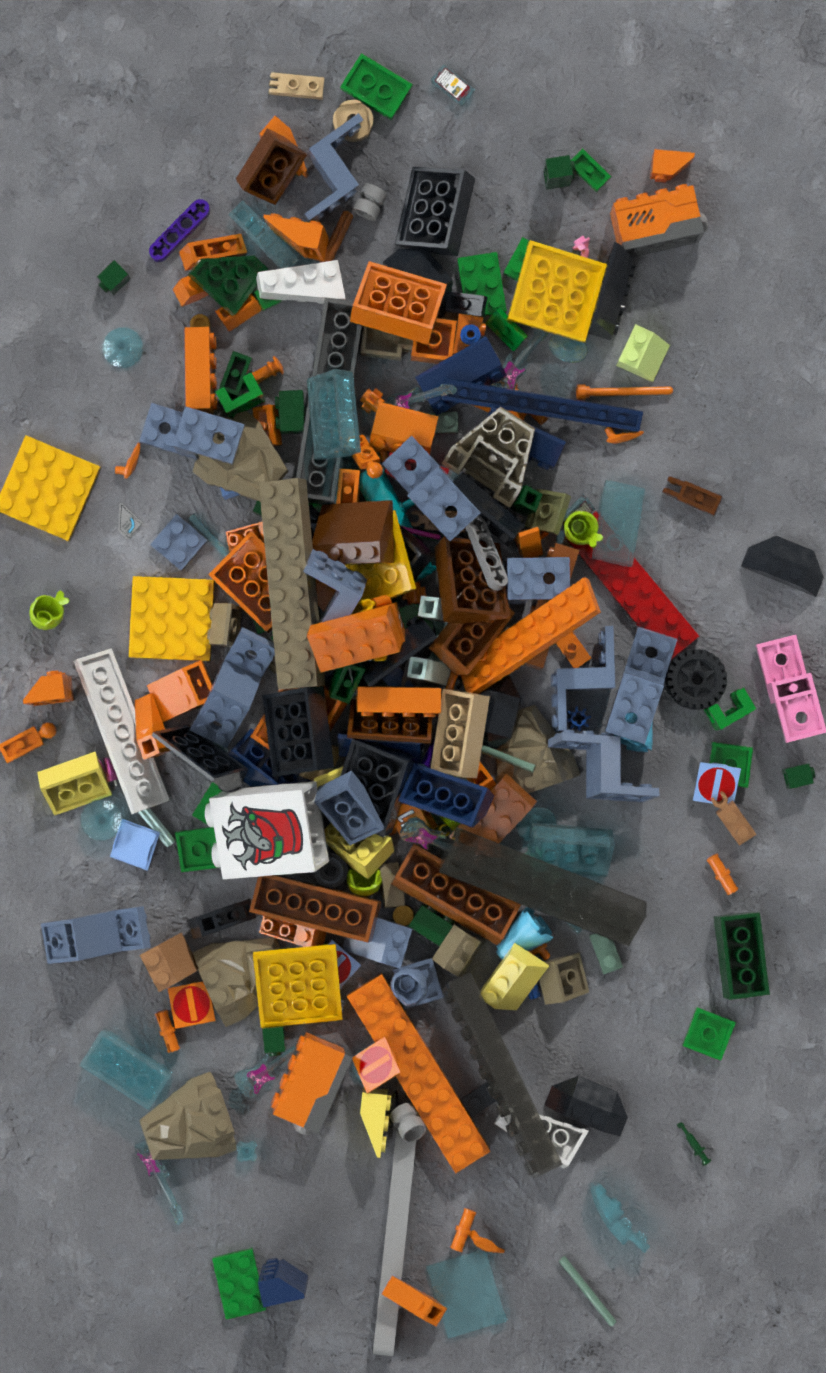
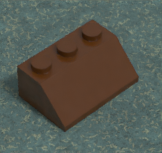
M267 128L236 177V180L243 191L276 205L307 154L284 136Z

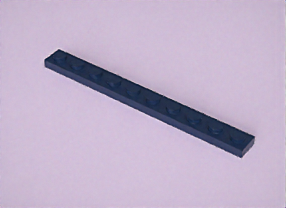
M447 378L444 379L441 399L496 409L502 407L508 411L638 432L643 416L642 410Z

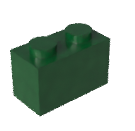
M570 155L545 159L543 174L546 190L570 186L571 180L574 179V173H576L575 163L570 160Z
M233 351L219 389L224 387L228 395L233 398L241 395L246 385L243 376L250 373L254 363L253 359Z
M303 390L279 391V397H275V408L279 409V417H276V429H280L281 434H303L305 425Z
M364 661L335 669L327 685L330 698L350 703L366 670Z
M421 905L410 922L409 927L440 946L454 926L455 921L445 915L443 918L436 914L437 911L428 905L426 907Z

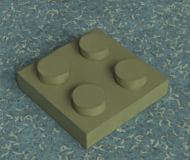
M536 489V491L542 493V497L537 511L528 515L525 527L528 529L538 527L541 532L559 535L571 496L565 493Z

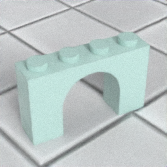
M421 596L418 616L430 620L435 627L436 636H438L448 623L443 621L441 599ZM432 652L427 659L410 657L407 677L446 686L451 670Z

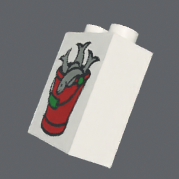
M316 781L239 788V790L228 793L222 791L209 798L210 803L205 808V819L209 827H214L216 843L212 847V860L217 868L221 867L222 879L315 872L329 862L320 808L314 802L318 790Z

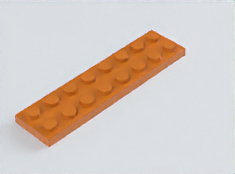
M586 577L582 578L499 634L468 675H461L465 691L474 694L481 693L601 613L589 579Z

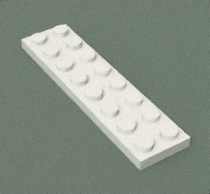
M112 648L74 660L73 662L131 814L169 801L154 758L143 760L136 737L135 708Z

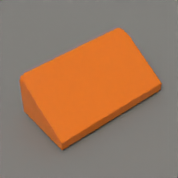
M251 293L236 315L232 316L223 307L215 312L226 329L232 331L259 313L262 308Z
M268 404L253 408L254 418L262 424L272 445H282L280 429H276V417H279L275 405Z

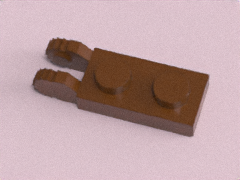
M668 477L667 481L670 484L682 488L679 493L669 488H664L662 493L707 514L715 515L722 496L690 482Z

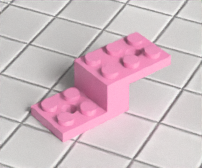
M792 635L757 644L756 649L771 704H776L785 742L788 743L826 733L812 674H806L797 636ZM778 654L785 655L786 663L784 665L777 664L776 656ZM798 712H803L806 715V721L803 724L796 721V714Z

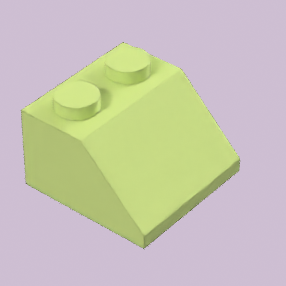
M635 324L616 366L653 382L670 345L654 332Z

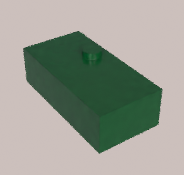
M751 911L713 916L723 998L733 1000L770 995L760 912Z

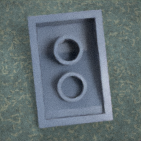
M352 771L318 787L314 800L315 804L349 845L384 830V826L364 785Z
M377 918L372 942L367 943L345 937L342 949L401 969L412 928Z

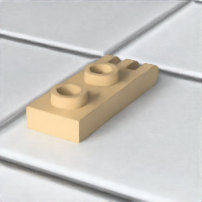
M283 73L270 74V78L278 79V81L271 80L269 86L277 87V89H269V94L323 100L325 81L323 77Z

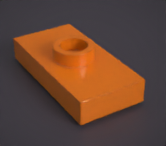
M573 631L555 643L573 668H579L591 659V656Z

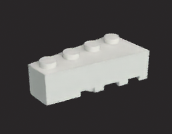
M338 260L258 272L256 277L259 296L263 299L308 301L324 304L325 298L346 300Z
M509 1103L504 1106L494 1123L563 1169L569 1166L589 1132L588 1130L574 1127L568 1123L536 1114Z

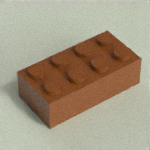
M509 608L510 618L464 624L448 622L429 649L455 675H468L515 613Z
M508 774L491 790L495 796L487 815L473 828L460 823L449 836L452 841L478 864L490 854L537 802Z

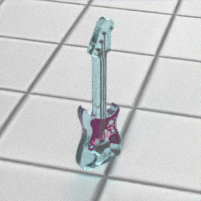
M540 329L535 331L534 337L514 362L512 361V353H510L503 365L507 376L489 386L515 389L517 380L526 373V368L519 369L539 342L547 337L549 332Z
M441 384L438 388L422 392L419 387H416L407 393H394L390 395L386 403L414 410L411 407L412 404L440 395H453L457 392V388L454 385Z
M420 818L408 819V822L400 830V838L403 841L420 844L424 849H428L429 843L459 857L462 862L469 864L471 868L477 866V863L466 852L439 839L446 838L444 832L431 829Z
M296 1044L268 1064H266L269 1056L266 1054L253 1067L238 1071L234 1075V1080L242 1093L248 1098H253L260 1092L264 1084L275 1080L276 1076L269 1073L290 1059L292 1054H297Z
M146 1140L141 1141L135 1145V1152L145 1164L148 1175L150 1177L155 1175L171 1207L170 1210L177 1225H180L184 1221L181 1205L177 1203L166 1181L170 1174L161 1160H152Z

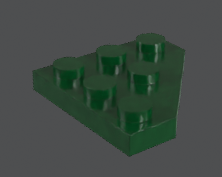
M255 255L202 258L197 261L188 276L233 316L236 315L257 286L256 277L258 272L268 271L269 269Z

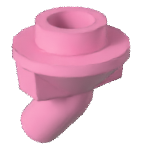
M584 236L578 238L573 242L575 246L572 249L581 251L580 256L588 258L590 238L585 239Z

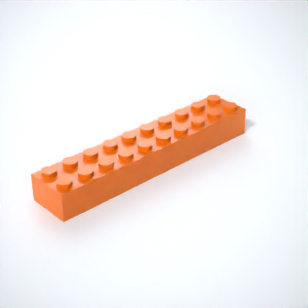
M383 973L348 993L347 998L374 1042L386 1037L391 1050L394 1051L399 1062L398 1066L401 1073L396 1075V1078L455 1174L491 1152L490 1147L399 999L394 996L391 986Z

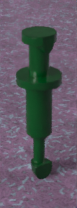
M678 1123L677 1127L679 1129L682 1128L686 1134V1140L695 1151L693 1155H699L703 1166L712 1161L711 1158L708 1159L703 1152L706 1148L700 1146L693 1134L687 1131L684 1123Z

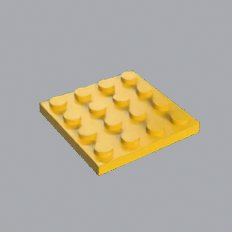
M530 240L507 320L584 343L607 264Z
M25 435L0 493V513L70 541L101 467Z
M393 510L394 563L345 565L346 568L353 572L361 573L367 579L363 595L359 601L387 595L390 599H393L416 589L395 510ZM361 603L356 605L351 615L363 610Z
M133 576L129 658L211 661V644H209L207 639L208 629L211 628L212 622L210 620V610L213 608L215 581L207 579Z
M336 944L253 952L261 1028L343 1020Z

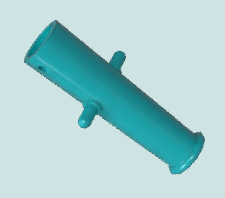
M384 469L382 475L377 479L369 477L367 470L360 474L359 489L366 502L393 500V510L396 511L399 524L413 529L406 512L415 503L411 499L403 503L399 501ZM429 562L414 582L436 571V566H432L431 562Z

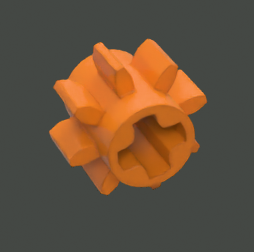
M377 388L374 391L368 389L360 399L363 403L362 409L367 413L371 411L376 413L379 402L385 403L382 399L383 393Z
M415 582L416 589L405 593L402 597L403 600H407L408 605L420 604L421 596H426V589L421 587L420 582Z

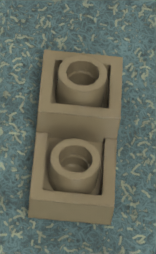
M399 863L382 864L378 869L381 872L382 878L380 893L384 909L405 905L404 892L391 885L399 870Z

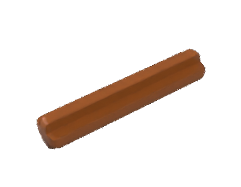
M348 211L342 212L328 242L324 261H319V263L334 260L353 219L352 213Z

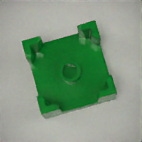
M252 373L243 376L249 392L239 395L233 401L224 387L215 391L227 416L231 419L236 414L248 411L265 402L264 395Z
M745 688L738 689L730 694L735 706L724 713L718 704L703 709L715 731L727 727L756 710Z

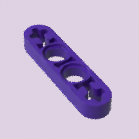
M203 199L194 201L150 246L149 254L155 262L166 260L209 216L210 207L207 201ZM198 205H199L200 207L205 206V207H204L205 212H204V213L199 212V213L196 215V218H197L198 220L195 221L194 217H193L190 213L192 212L193 215H195V214L197 213V211H198V210H197V206H198ZM186 218L192 220V226L188 229L181 226V222ZM170 233L178 235V240L175 243L167 241V236ZM164 240L165 244H166L168 247H170V248L167 249L166 246H165V247L162 249V253H163L162 256H160V255L154 256V255H155V251H154V250H155L156 248H157L158 250H160V249L164 246L163 243H161V242Z

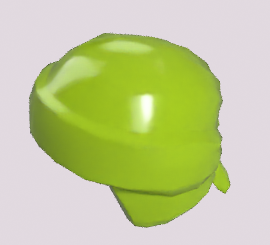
M576 511L566 518L564 534L570 542L577 545L589 544L592 548H595L597 541L601 542L603 540V536L597 534L599 529L598 521L591 513Z
M61 590L57 592L55 598L47 595L38 596L30 606V621L35 627L42 630H50L57 627L63 619L64 605L69 603V598H64V593Z
M352 868L347 873V885L350 891L358 896L368 897L377 892L382 884L379 869L369 879Z

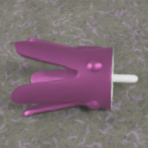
M103 758L105 768L99 760L106 773L107 782L114 780L115 786H117L116 780L118 777L110 759Z

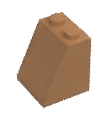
M182 932L140 955L158 992L181 981L199 969Z

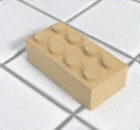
M443 689L441 713H439L431 769L457 777L477 778L489 696Z

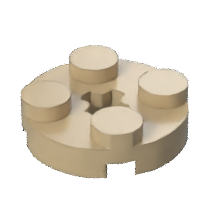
M358 100L343 102L333 115L335 130L358 113L363 118L360 131L352 137H349V135L344 137L349 142L363 140L370 135L373 128L371 110Z

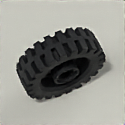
M700 649L688 650L679 654L670 663L665 678L666 688L671 698L682 707L693 710L705 709L715 704L724 694L727 685V672L725 671L724 664L713 653ZM693 674H698L701 677L699 685L692 683L691 677Z

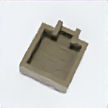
M364 326L360 353L361 356L401 361L402 352L412 353L413 340Z

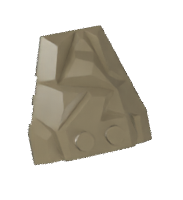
M499 407L460 441L455 443L442 464L458 475L461 471L471 475L477 481L496 492L493 497L510 508L522 489L535 428L504 408Z
M247 411L236 414L233 419L230 417L225 418L245 424L233 465L199 455V458L195 461L193 473L208 485H216L230 492L231 490L239 493L241 496L261 502L259 483L282 480L289 471L273 447L270 438L266 435L262 424ZM217 433L213 437V442L216 444H221L225 440V436L221 433Z
M535 705L518 711L512 739L497 749L500 752L536 765L534 772H529L496 759L497 783L508 774L527 793L580 776L574 755L569 749L548 748V739L554 737L556 732Z
M269 937L246 941L211 943L193 952L200 976L225 1027L245 1019L258 1007L253 952L281 949L277 938Z
M210 1071L189 1079L179 1090L174 1091L169 1098L158 1104L139 1120L152 1160L214 1158L237 1150L236 1141L233 1136L235 1132L221 1090L217 1088L215 1079Z

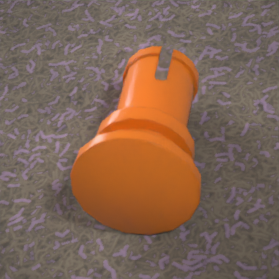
M273 356L274 361L266 362L267 365L252 372L257 384L272 375L274 377L277 376L278 372H281L282 375L284 374L283 366L275 356Z

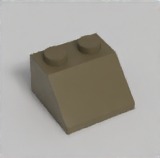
M214 603L213 608L210 610L211 628L208 629L207 633L209 644L232 647L240 632L243 608L230 603Z
M454 925L432 960L457 977H462L483 945V942Z
M580 952L544 961L549 967L539 981L545 1005L565 1002L589 993Z

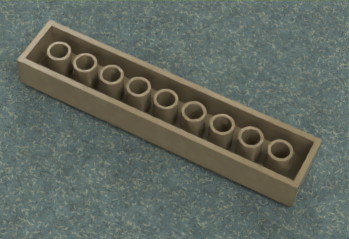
M301 478L259 483L278 690L324 686V672H320L307 638L310 625L319 623L316 579L303 572L308 557L313 550L306 479Z

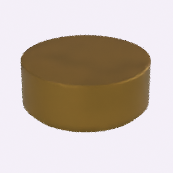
M197 314L190 320V327H211L208 317L203 314Z
M407 905L396 907L393 912V919L397 924L406 926L413 919V911Z

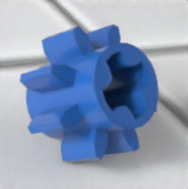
M575 706V712L567 711L570 715L567 722L572 724L569 729L575 726L579 732L582 725L585 727L589 726L586 723V719H590L591 716L585 715L586 708L579 711L578 706ZM576 713L583 717L580 725L577 724V721H573Z

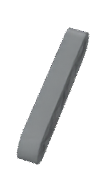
M478 515L465 528L488 586L492 590L499 591L507 584L508 578L487 524ZM479 540L485 541L487 548L482 547L479 544ZM486 558L493 560L494 566L489 565L486 562Z

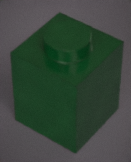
M115 260L97 276L100 281L98 284L105 293L110 291L113 296L131 279L129 274Z
M527 485L522 486L519 495L510 509L523 516L535 513L542 493Z
M809 763L782 769L787 789L813 784V779L816 778L814 768L810 767Z
M284 1026L262 1028L264 1053H269L270 1056L282 1055V1052L286 1050Z

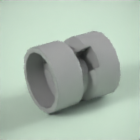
M364 183L360 191L361 198L356 200L352 210L367 220L376 221L381 211L379 206L384 204L388 194L375 185Z
M412 1103L401 1104L390 1114L391 1121L406 1143L420 1139L427 1130L421 1117L417 1116L418 1112Z

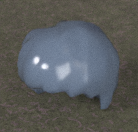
M406 968L394 974L391 980V989L394 996L405 1006L418 1004L425 998L428 992L426 976L418 969Z

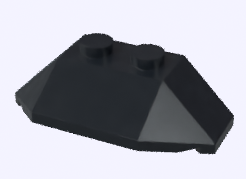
M397 249L383 261V264L387 267L447 284L437 318L441 319L448 313L445 312L448 291L452 292L453 279L427 249Z
M777 535L748 547L741 564L743 568L814 597L817 596L824 579L813 550Z
M506 675L479 693V695L490 697L482 745L495 750L512 739L521 703V697L510 675Z
M576 1076L552 1085L544 1103L545 1106L568 1118L616 1136H621L628 1118L616 1090L582 1076Z

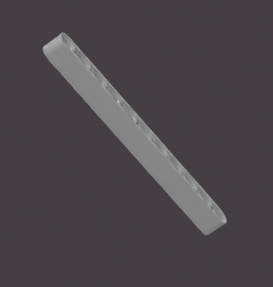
M396 1129L373 1345V1354L385 1356L394 1355L399 1305L382 1295V1292L392 1276L402 1280L416 1141L411 1143L404 1142L398 1129Z

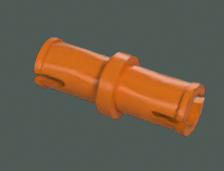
M714 854L706 860L715 873V879L719 880L727 895L739 889L730 876V870L725 868L718 854Z
M165 1009L155 1013L161 1030L159 1033L160 1036H163L167 1052L179 1050L180 1046L174 1032L176 1029L175 1026H172L168 1010Z
M464 1208L460 1223L455 1228L457 1231L450 1246L451 1249L463 1252L467 1237L471 1235L472 1231L470 1229L477 1212Z

